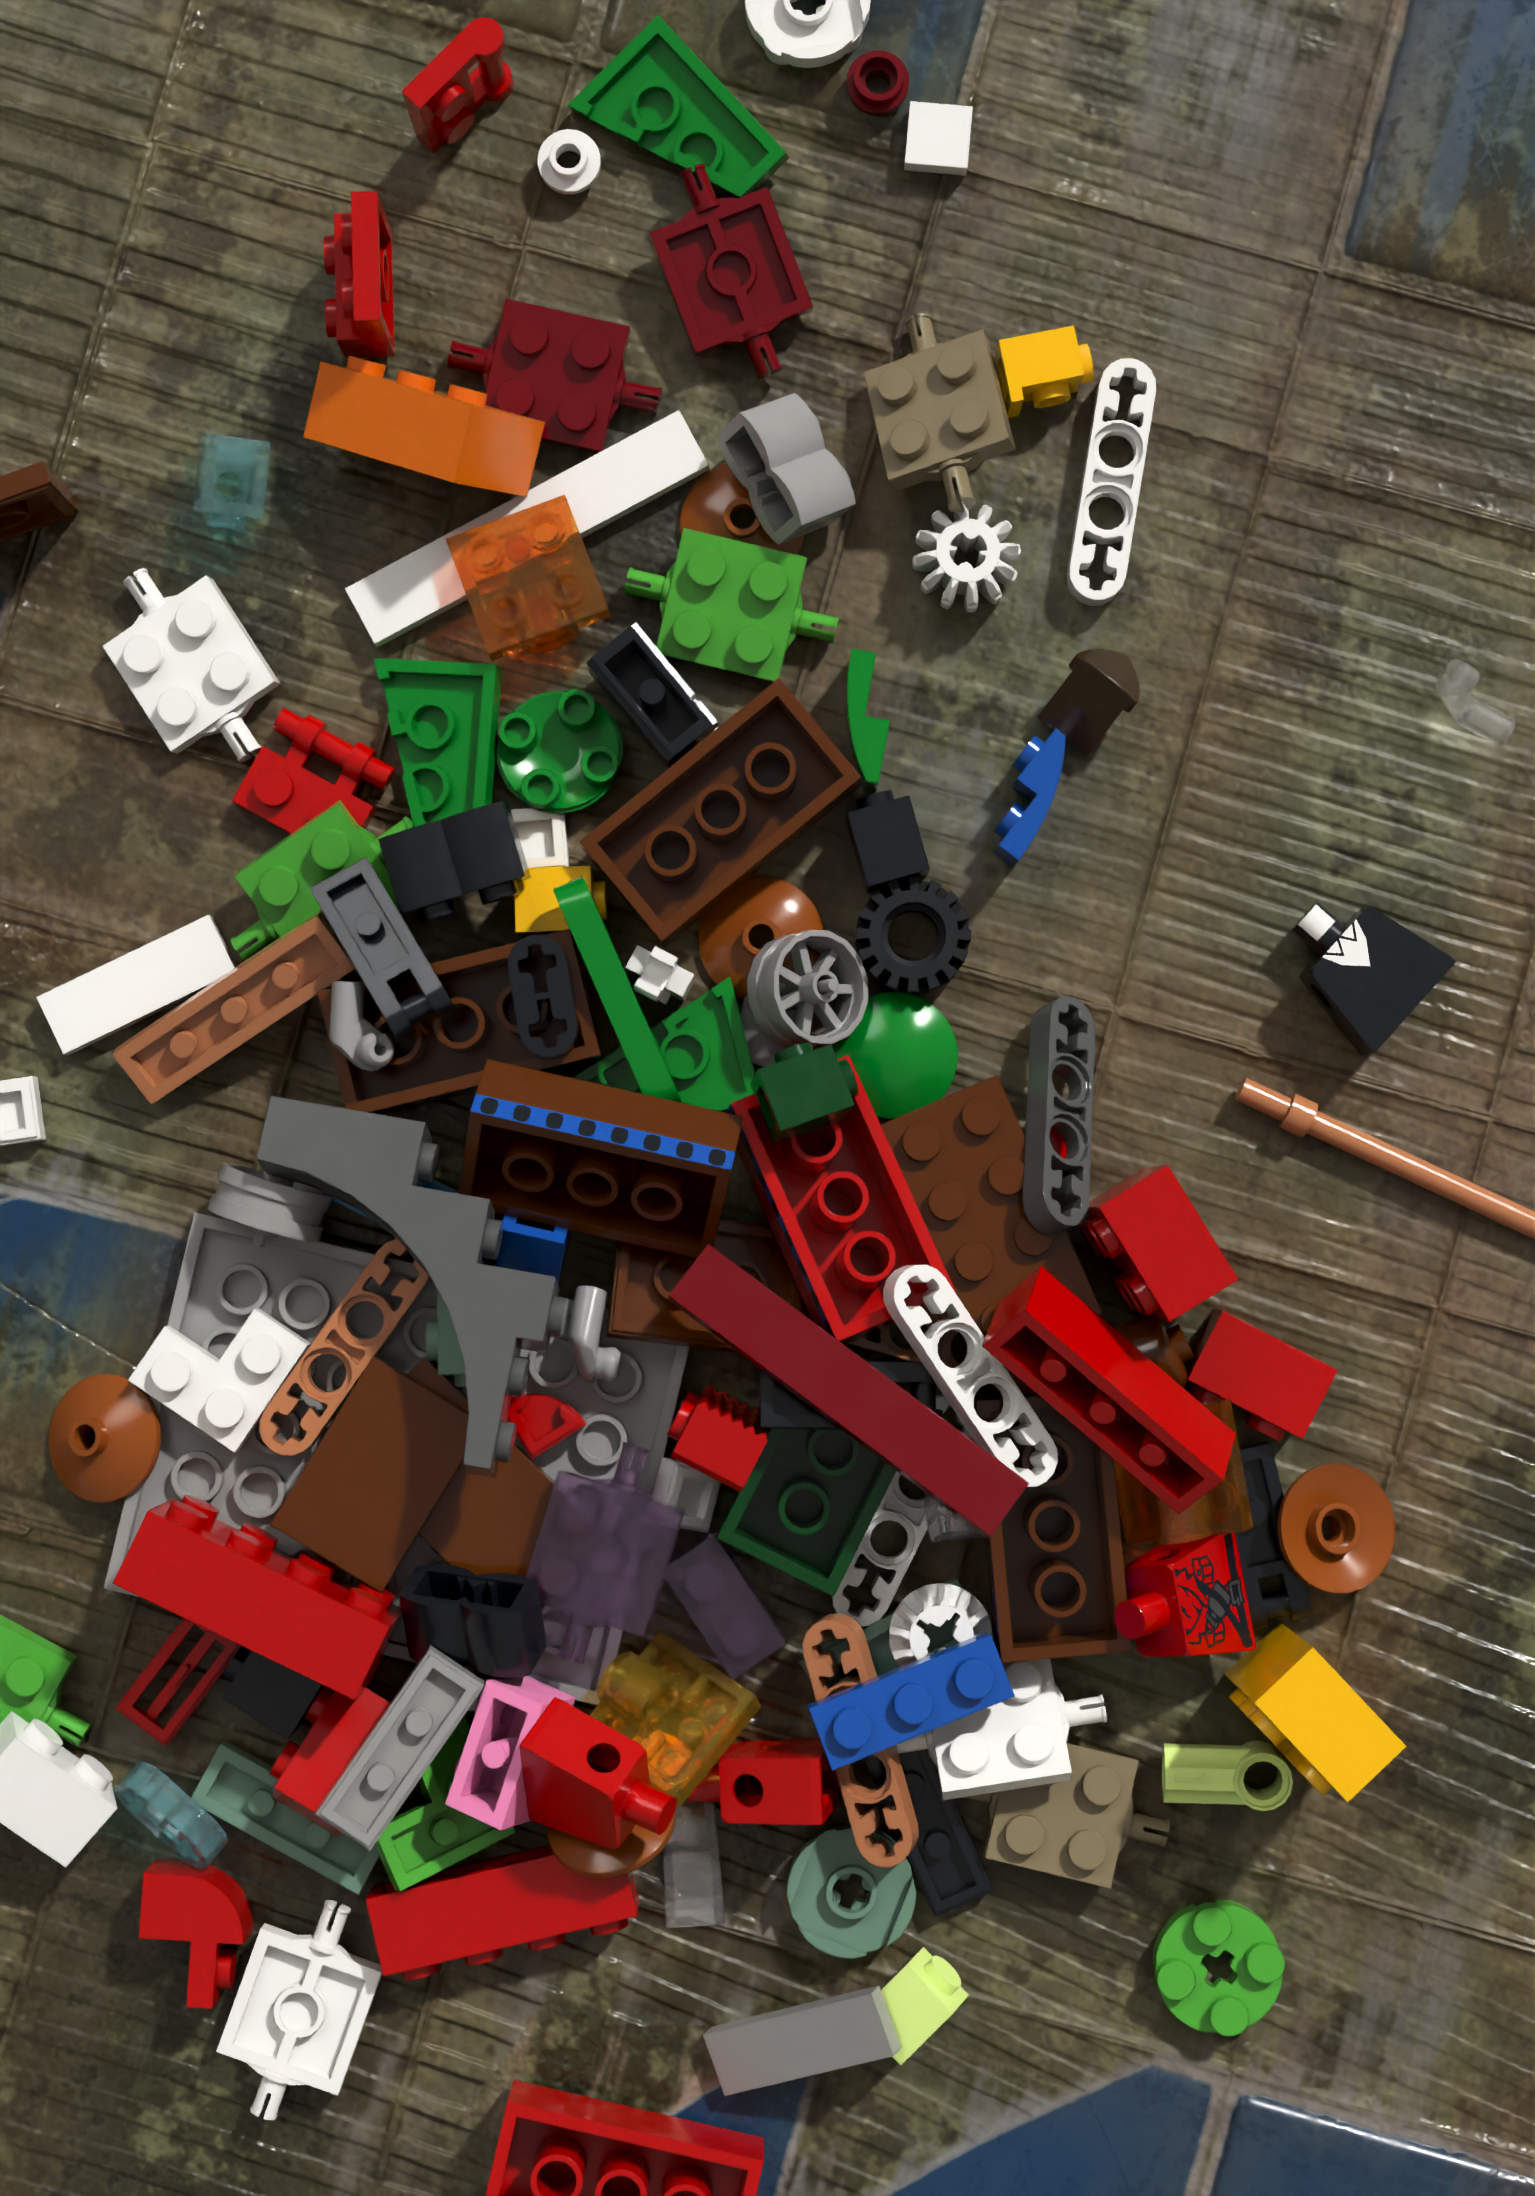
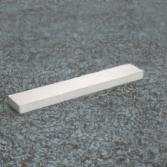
M678 410L530 489L527 497L517 496L348 586L345 590L370 637L378 648L709 471V464Z

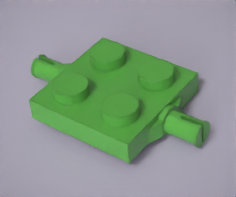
M683 528L676 561L666 577L630 567L627 574L628 579L649 583L651 586L647 588L625 582L624 594L660 601L662 623L656 647L663 655L770 681H776L780 678L786 651L797 634L833 644L836 632L812 627V624L816 623L837 628L839 621L837 616L833 617L803 610L801 586L808 560L807 557Z
M338 800L239 870L234 877L256 905L260 919L236 937L231 938V943L237 951L257 937V939L241 949L239 956L243 960H247L320 911L321 909L309 888L365 857L369 860L400 913L378 839L412 828L413 822L405 816L403 820L376 838L374 834L361 827L342 801Z
M1 1614L0 1723L11 1711L28 1723L33 1719H38L50 1726L62 1739L79 1748L86 1738V1733L90 1730L92 1723L59 1707L63 1683L78 1656Z

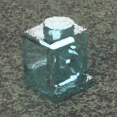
M209 433L198 436L197 449L199 451L193 513L208 514L207 527L245 531L246 519L254 521L263 519L271 442ZM222 473H230L238 481V491L232 497L223 496L217 489V479Z

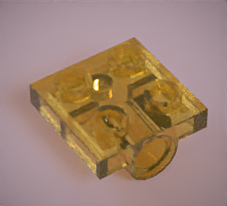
M659 1631L639 1656L632 1651L624 1652L608 1665L598 1684L597 1694L600 1703L589 1716L643 1746L647 1751L650 1786L676 1797V1806L680 1808L762 1706L755 1694Z

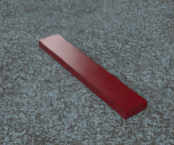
M707 1244L668 1295V1300L985 1538L991 1537L1028 1486V1481L711 1245Z

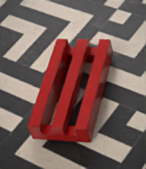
M183 1618L115 1709L164 1747H167L224 1673L241 1645ZM195 1625L205 1631L204 1635L144 1712L136 1706L137 1702ZM215 1641H218L225 1648L165 1727L162 1726L156 1719Z

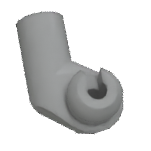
M345 981L332 982L329 1038L332 1045L357 1068L367 1071L379 1070L393 1058L394 1046L390 1037L382 1034L363 1017L365 984Z
M579 1286L575 1291L568 1328V1340L578 1372L583 1378L594 1383L595 1378L605 1382H612L618 1377L621 1352L616 1347L600 1346V1333L608 1294L598 1287Z

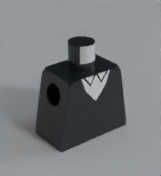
M1317 901L1291 929L1318 953L1299 975L1301 981L1362 1056L1375 1053L1456 963L1451 956L1370 906L1358 910L1344 925Z

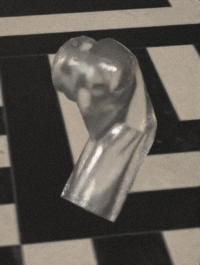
M1460 659L1450 661L1443 675L1438 674L1436 679V692L1459 726L1496 746H1502L1513 733L1515 727L1514 718L1480 701L1470 692L1480 680V674L1474 667Z

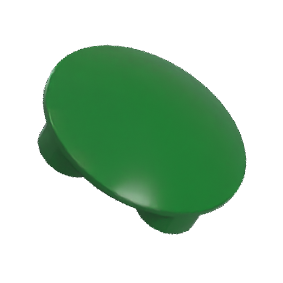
M584 690L551 691L536 695L523 702L512 713L505 716L500 723L496 752L501 777L512 794L531 808L555 814L571 813L585 809L600 800L611 789L619 775L623 761V743L619 728L611 714Z
M887 992L869 997L863 1019L850 1036L832 1044L837 1059L846 1055L850 1056L876 1116L881 1118L895 1119L941 1099L949 1089L957 1069V1043L947 1019L931 1003L908 993Z

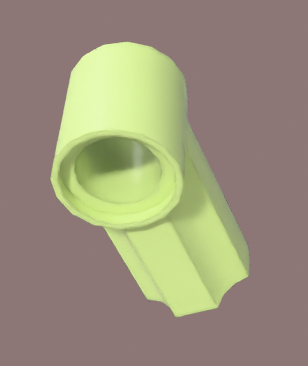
M1256 1740L1246 1742L1243 1745L1163 1743L1162 1798L1164 1803L1247 1805L1259 1811H1268L1284 1804L1291 1794L1293 1786L1291 1770L1281 1752L1269 1742ZM1265 1761L1277 1767L1276 1779L1267 1788H1250L1243 1781L1249 1766L1256 1762Z

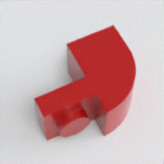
M156 1859L143 1872L139 1938L190 1941L186 2007L213 2009L224 1993V1989H232L234 1984L237 1954L236 1949H227V1944L243 1945L253 1931L254 1922L250 1903L240 1885L230 1875L217 1867L200 1862Z

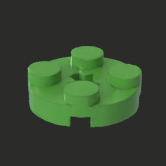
M1215 1900V1902H1205L1197 1906L1191 1904L1181 1908L1163 1925L1153 1948L1154 1978L1165 2005L1180 2021L1198 2031L1219 2033L1223 2036L1238 2035L1247 2026L1259 2021L1270 2010L1280 1992L1282 1974L1285 1969V1960L1266 1923L1254 1911L1240 1903L1231 1900ZM1224 1950L1231 1953L1229 1965L1233 1970L1232 1974L1227 1979L1219 1977L1215 1982L1206 1980L1208 1970L1201 1963L1203 1958L1207 1954L1217 1958Z

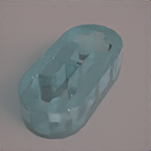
M139 1761L115 1785V1793L122 1805L177 1856L191 1866L198 1869L207 1868L228 1844L227 1835L218 1822L155 1766Z

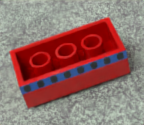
M849 1055L837 1060L846 1059L850 1064L857 1082L858 1096L852 1098L855 1106L844 1120L773 1144L754 1094L732 1102L726 1112L743 1116L736 1150L812 1321L844 1345L895 1324L884 1304L883 1289L887 1278L898 1268L906 1265H929L936 1268L947 1279L953 1290L956 1291ZM908 1281L907 1284L910 1287L911 1293L904 1299L906 1306H921L924 1310H927L928 1308L922 1299L923 1294L929 1290L925 1282L912 1283Z

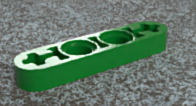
M578 877L553 888L560 908L642 1094L682 1103L584 877Z

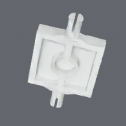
M146 568L133 572L137 579L129 575L123 581V584L127 586L143 613L139 615L131 627L103 645L106 653L170 752L178 754L204 736L222 733L237 756L239 763L252 758L249 753L258 754L261 745L257 743L242 718L246 716L255 701L281 683L212 578L206 575L178 595L164 598L152 581Z
M1050 1659L1002 1663L1015 1695L1014 1697L899 1743L896 1747L898 1754L928 1749L929 1756L938 1768L943 1800L1071 1781L1072 1770L1067 1749L1069 1727L1099 1722L1106 1723L1107 1715L1103 1695L1064 1701L1063 1694L1055 1684Z
M324 1901V1907L314 1935H297L266 1923L260 1928L216 2050L218 2053L246 2062L258 2074L263 2076L253 2105L250 2107V2112L257 2117L263 2111L268 2094L270 2093L271 2098L263 2119L275 2120L277 2118V2112L287 2085H309L337 2096L342 2088L382 1976L380 1964L352 1955L338 1944L348 1914L351 1912V1908L343 1903L338 1908L333 1925L330 1927L329 1924L337 1901Z

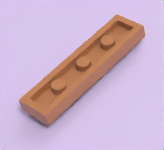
M320 910L119 1045L112 1055L152 1105L317 995V991L326 989L332 985V982L338 981L353 971L355 967L322 910Z

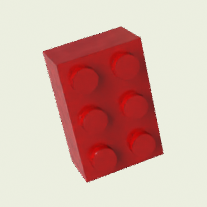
M1168 1165L1143 1168L1090 1200L1086 1220L1078 1225L1083 1238L1097 1258L1103 1256L1104 1259L1109 1256L1120 1275L1113 1278L1111 1282L1131 1313L1136 1311L1138 1314L1144 1313L1146 1316L1151 1315L1153 1318L1171 1322L1239 1280Z

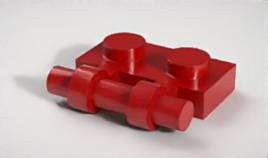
M283 708L273 724V730L292 740L288 753L283 757L262 745L232 801L236 805L292 834L338 800H341L356 822L366 829L377 809L356 797V794L364 780L385 790L393 779L396 768L376 758L377 751L362 742H358L354 746L326 730L327 723L311 714L303 718ZM314 753L342 767V772L335 785L306 770Z

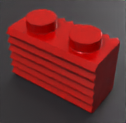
M713 1384L705 1387L701 1396L690 1391L687 1393L667 1435L677 1440L671 1457L742 1492L768 1441L770 1429H759V1408L750 1410L748 1402L739 1404L736 1396L727 1398L725 1390L716 1393Z

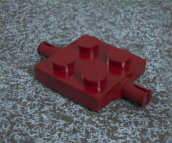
M698 164L694 166V173L701 191L698 189L691 167L679 174L684 182L693 209L678 222L649 232V238L695 357L725 345L746 344L757 373V378H765L768 376L769 371L761 352L764 353L771 375L783 369L769 334L780 324L812 312L813 305L768 187L740 198L717 199L705 169V164Z
M507 298L499 332L490 344L489 349L453 340L450 346L453 354L448 355L449 368L454 367L483 374L485 393L488 394L486 406L544 421L545 426L541 441L596 454L605 449L610 424L619 412L620 406L657 415L659 410L658 401H661L662 388L660 387L655 388L626 381L624 360L631 333L629 326Z

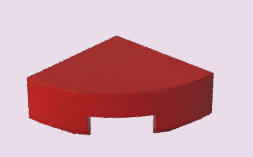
M539 1393L524 1394L523 1397L513 1396L507 1419L508 1422L517 1423L516 1436L531 1459L587 1424L583 1416L570 1404L556 1397Z

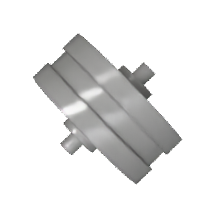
M807 930L797 934H787L767 942L754 957L747 977L748 1003L755 1022L770 1039L785 1047L810 1042L812 1047L833 1044L850 1036L862 1021L868 1003V977L861 957L847 940L835 933L826 930ZM806 945L817 950L820 954L813 967H811ZM789 951L791 952L795 973L782 966L784 958ZM836 998V1005L833 1011L827 1002ZM797 1007L794 1024L785 1010ZM813 1011L825 1027L817 1036L810 1035Z
M227 1162L221 1163L217 1176L219 1184L216 1193H212L207 1208L210 1212L247 1225L246 1229L254 1232L251 1244L258 1247H264L267 1237L277 1238V1235L312 1243L320 1242L324 1229L322 1222L325 1212L330 1210L333 1196L312 1186L266 1174L265 1171Z

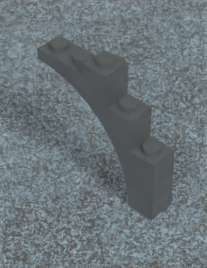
M270 1096L257 1154V1160L266 1174L315 1187L361 1210L398 1239L432 1279L450 1313L464 1359L469 1414L463 1464L470 1474L496 1478L499 1461L510 1463L516 1439L517 1423L507 1422L512 1396L523 1397L528 1379L530 1359L520 1357L521 1349L548 1353L550 1337H562L564 1331L568 1298L559 1297L560 1289L556 1277L485 1265L486 1258L496 1260L498 1257L503 1236V1221L495 1220L496 1213L490 1199L422 1187L423 1182L433 1183L439 1161V1145L431 1143L432 1137L425 1122Z

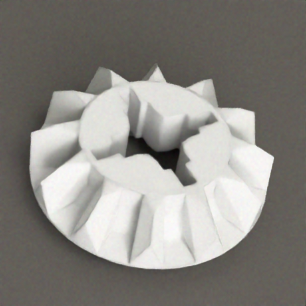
M929 1584L912 1591L897 1606L890 1622L889 1643L894 1660L899 1667L924 1658L928 1654L927 1648L930 1644V1638L924 1632V1628L917 1623L919 1619L927 1625L932 1623L940 1627L946 1619L950 1621L954 1613H958L952 1630V1635L958 1643L986 1632L992 1635L991 1622L984 1606L970 1592L952 1584ZM941 1647L937 1652L946 1649V1647Z

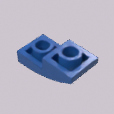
M1056 728L1046 742L1034 736L1012 765L1021 773L1012 788L1031 803L1025 808L1016 801L996 827L994 832L1003 840L994 853L1013 868L1027 850L1042 825L1060 779L1066 736Z

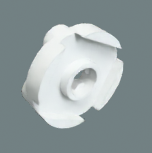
M745 0V14L748 27L754 39L764 48L766 56L776 64H789L801 68L825 66L841 59L845 54L853 52L861 42L862 33L869 20L871 0H825V5L817 7L815 14L804 15L801 10H794L790 4L798 0Z

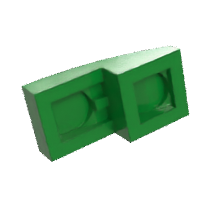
M851 649L846 681L845 704L850 751L855 769L861 776L863 789L876 792L890 720L865 716L876 653Z

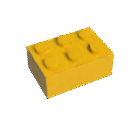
M1280 1621L1256 1643L1257 1649L1248 1651L1225 1673L1228 1679L1237 1687L1228 1697L1322 1796L1333 1788L1349 1802L1407 1747L1310 1644Z

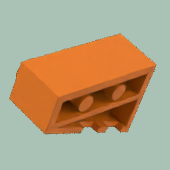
M349 355L346 367L320 361L304 438L449 482L527 497L545 426L544 421L486 406L488 394L450 384L447 395L435 392L436 379L399 370L396 381L384 378L386 365Z

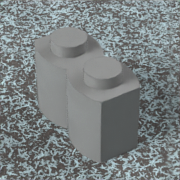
M796 393L740 412L717 433L721 451L730 470L739 482L748 489L750 501L758 521L765 532L778 545L834 523L856 504L849 475L833 454L825 449L817 417Z

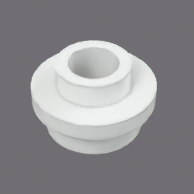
M565 129L553 133L543 142L538 153V168L543 181L552 190L562 194H577L585 191L592 186L600 173L601 159L597 145L588 135L578 130ZM573 151L581 159L575 167L563 168L557 163L562 153Z

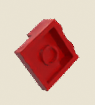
M377 191L351 192V213H334V235L324 236L323 241L326 274L335 275V298H326L327 336L328 338L336 337L345 358H348L349 355L358 358L395 357L392 230Z

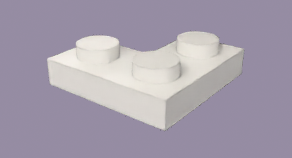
M259 1308L252 1311L220 1360L171 1326H164L128 1381L235 1453L241 1449L260 1421L265 1408L311 1343Z

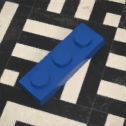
M986 1632L810 1703L806 1707L827 1763L833 1771L1010 1699L1015 1695L992 1635Z

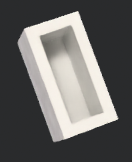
M11 1711L0 1723V1823L66 1868L118 1809L111 1782L113 1776L94 1757L84 1754L79 1759L62 1747V1739L46 1723L38 1719H33L28 1723Z

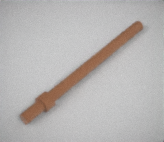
M1245 1077L1242 1081L1235 1100L1279 1120V1128L1300 1138H1303L1307 1133L1535 1240V1211L1317 1111V1103L1296 1093H1293L1289 1098Z

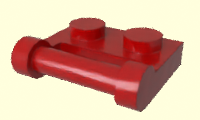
M481 17L470 22L401 91L416 137L433 154L445 142L453 144L461 139L474 122L475 116L473 114L487 100L492 102L502 101L513 90L514 82L511 69L507 63L502 61L501 56L505 46L502 28L498 22L491 18ZM477 62L478 66L468 75V70Z

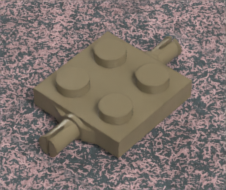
M918 313L919 325L913 315L906 320V328L908 329L913 349L912 353H909L904 358L864 372L888 481L895 491L925 481H943L948 500V509L951 512H964L961 501L967 510L975 505L967 473L974 470L985 460L1016 450L990 341L983 329L945 343H937L932 325V317L927 313Z
M1067 1742V1749L1072 1770L1071 1781L963 1797L988 1803L990 1825L983 1852L985 1858L1110 1889L1118 1854L1127 1842V1838L1165 1847L1167 1836L1143 1830V1828L1147 1827L1168 1833L1170 1828V1820L1168 1819L1163 1820L1133 1812L1131 1794L1139 1760Z

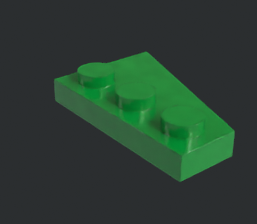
M659 15L568 104L572 112L683 171L691 167L694 177H696L694 166L705 164L711 185L734 198H740L755 192L789 159L786 151Z
M374 658L378 679L383 683L389 708L387 717L391 734L396 738L404 771L402 780L413 826L416 827L442 820L471 809L492 804L503 669L497 664Z
M731 977L711 988L709 992L684 1008H680L650 1029L682 1103L722 1112L728 1110L732 1102L754 1094L750 1083L755 1072ZM622 1046L573 1077L574 1079L642 1094Z

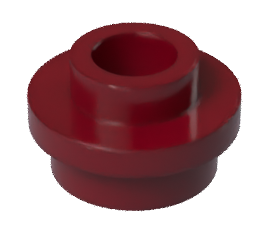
M880 50L870 51L859 56L849 68L846 82L847 93L851 102L860 111L875 116L886 115L898 109L905 101L909 90V74L904 63L892 53ZM881 77L888 82L889 88L884 93L875 94L867 88L866 83L871 78Z

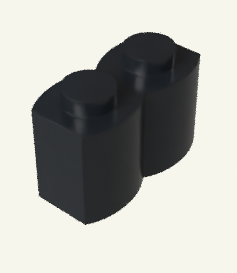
M503 801L471 809L442 820L409 828L378 839L400 913L402 915L418 913L421 924L457 914L455 902L471 896L479 895L482 905L519 895L517 883L531 878L510 806Z
M430 1564L417 1566L399 1593L409 1657L416 1662H419L431 1645L462 1667L470 1666L483 1674L501 1679H512L530 1675L547 1647L538 1583L527 1577L510 1573L477 1575L468 1569L458 1566Z

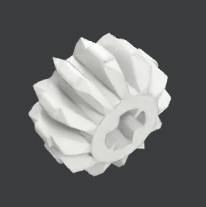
M961 502L964 512H954L955 522H952L945 513L937 510L931 516V523L936 532L930 530L918 531L915 542L927 552L915 555L912 560V567L914 570L921 572L932 571L921 583V590L925 594L935 591L940 586L945 588L940 603L941 607L949 609L953 605L955 595L959 594L964 595L966 611L975 612L978 607L979 591L987 601L996 604L1002 596L997 582L1002 584H1013L1018 573L1012 566L1006 563L1018 559L1021 549L1018 544L1000 543L1007 538L1012 530V525L1009 521H1002L993 528H990L988 523L992 514L991 507L983 505L979 510L977 520L969 519V510ZM958 546L965 553L971 552L973 549L979 552L975 565L976 568H973L968 562L961 563L958 566L953 562Z

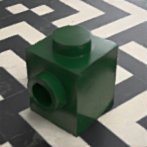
M810 1042L786 1048L774 1055L775 1064L757 1069L750 1083L773 1144L846 1119L855 1106L852 1098L858 1096L857 1082L850 1064L846 1059L837 1060L831 1044L815 1050L812 1049Z

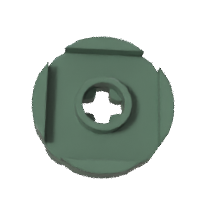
M850 1823L825 1826L813 1838L805 1842L792 1861L787 1879L788 1902L792 1917L798 1924L799 1930L810 1944L820 1951L835 1957L854 1959L867 1956V1952L876 1951L885 1944L886 1947L903 1934L915 1908L916 1889L908 1857L902 1863L893 1867H878L869 1863L861 1855L856 1845ZM878 1829L872 1833L875 1840H886L889 1849H894L896 1842L890 1836ZM851 1874H856L862 1877L861 1885L869 1891V1895L866 1900L855 1898L850 1907L840 1904L841 1893L833 1888L838 1879L847 1880Z

